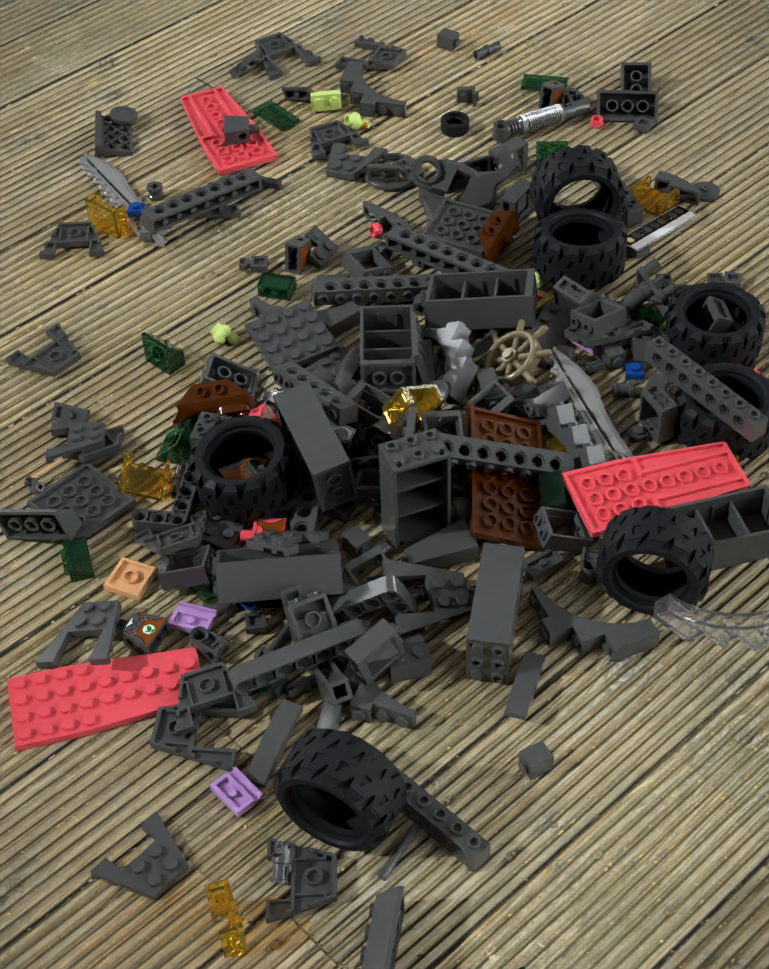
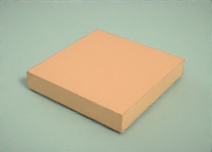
M122 557L103 584L104 590L140 601L157 575L158 568Z

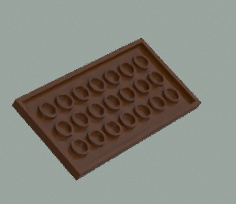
M470 406L468 409V437L542 449L541 422ZM480 468L469 469L470 537L544 552L546 549L542 548L533 523L534 515L537 514L541 506H545L544 480H539L537 477L532 476L520 477L519 474L504 475L499 471L485 472Z

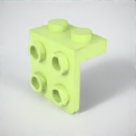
M340 90L310 93L312 112L342 109Z

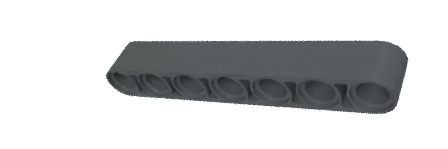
M355 619L236 665L229 670L227 676L236 693L245 694L344 655V651L368 630L360 619Z

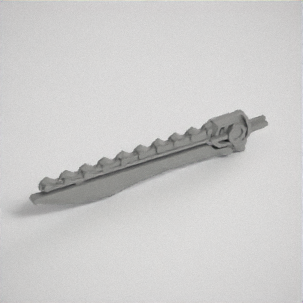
M84 151V157H79L77 164L84 165L82 170L88 171V177L94 178L93 183L99 184V190L105 191L104 196L111 198L110 203L116 204L115 209L122 211L121 217L128 218L127 224H129L141 241H155L159 246L165 247L167 240L163 234L172 230V226L151 234L142 225L141 217H128L127 209L129 204L143 202L136 196L124 175L118 169Z
M553 347L552 355L544 357V362L552 366L550 367V373L557 376L556 381L565 382L571 397L567 400V404L572 403L573 408H575V417L582 420L579 425L587 423L590 440L594 441V445L602 444L605 461L609 462L634 457L614 428L595 384L575 362L557 350V347Z

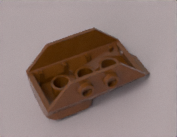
M513 210L492 211L478 233L484 251L483 259L492 262L498 254L505 250V245L509 246L514 240L513 235L515 236L521 227H519L520 222H518L517 215Z
M229 379L193 384L176 405L178 413L173 424L181 427L195 422L202 411L220 414V416L224 417L233 416L240 418L248 416L251 410L260 406V402Z

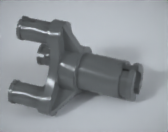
M653 258L643 267L640 266L636 269V288L622 297L621 301L616 302L626 307L627 315L646 301L663 305L668 301L669 297L679 291L678 286L674 282H671L662 291L658 290L668 283L666 278L662 280L664 278L662 274L651 282L649 275L661 267L656 258Z

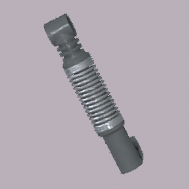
M569 88L565 91L564 104H554L524 113L508 121H495L492 138L497 142H504L507 140V137L512 135H523L563 123L566 119L589 113V101L578 89Z

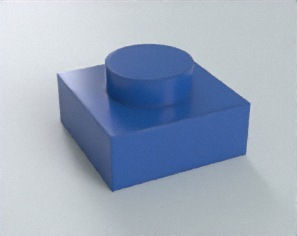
M146 202L130 203L127 209L128 217H141V211L147 209Z
M626 362L625 379L643 380L644 363Z

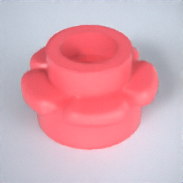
M600 115L592 116L589 122L590 126L594 129L601 128L604 125L603 117Z
M374 222L369 226L371 236L380 238V235L383 234V227L378 222Z

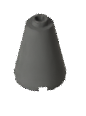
M394 414L369 425L363 430L361 435L363 446L366 445L367 452L371 456L379 455L378 444L402 438V429L407 426L404 425L405 417L403 415Z

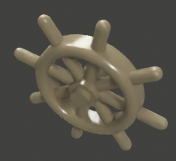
M520 319L516 331L509 332L500 338L496 334H492L490 338L494 344L487 352L485 360L475 361L474 363L480 364L484 368L494 367L498 382L507 391L509 387L518 385L524 380H527L529 384H534L535 378L532 376V373L538 366L540 359L551 356L553 353L551 349L542 350L538 341L548 331L546 325L541 326L532 335L524 331L525 320ZM528 348H530V352L524 353Z

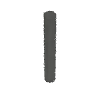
M413 822L378 874L381 880L386 881L420 830L421 826L418 823Z

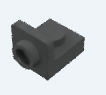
M475 86L457 87V103L472 102L473 107H476V101H479V93L475 91Z

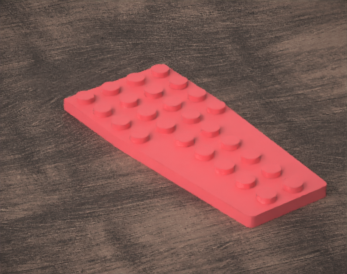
M222 86L181 97V104L199 143L219 176L278 160L276 152L260 129L259 133L250 134V142L234 145L225 144L224 116L248 115ZM249 118V123H250V124H255V123Z
M716 442L617 459L564 472L561 475V479L591 538L602 536L610 520L614 516L620 515L624 510L633 507L641 508L643 506L670 507L748 489L750 484L726 442Z
M191 647L110 659L111 663L108 665H91L90 662L8 678L7 684L16 751L88 736L156 716L158 707L179 705L178 695L181 674L200 668L196 648Z

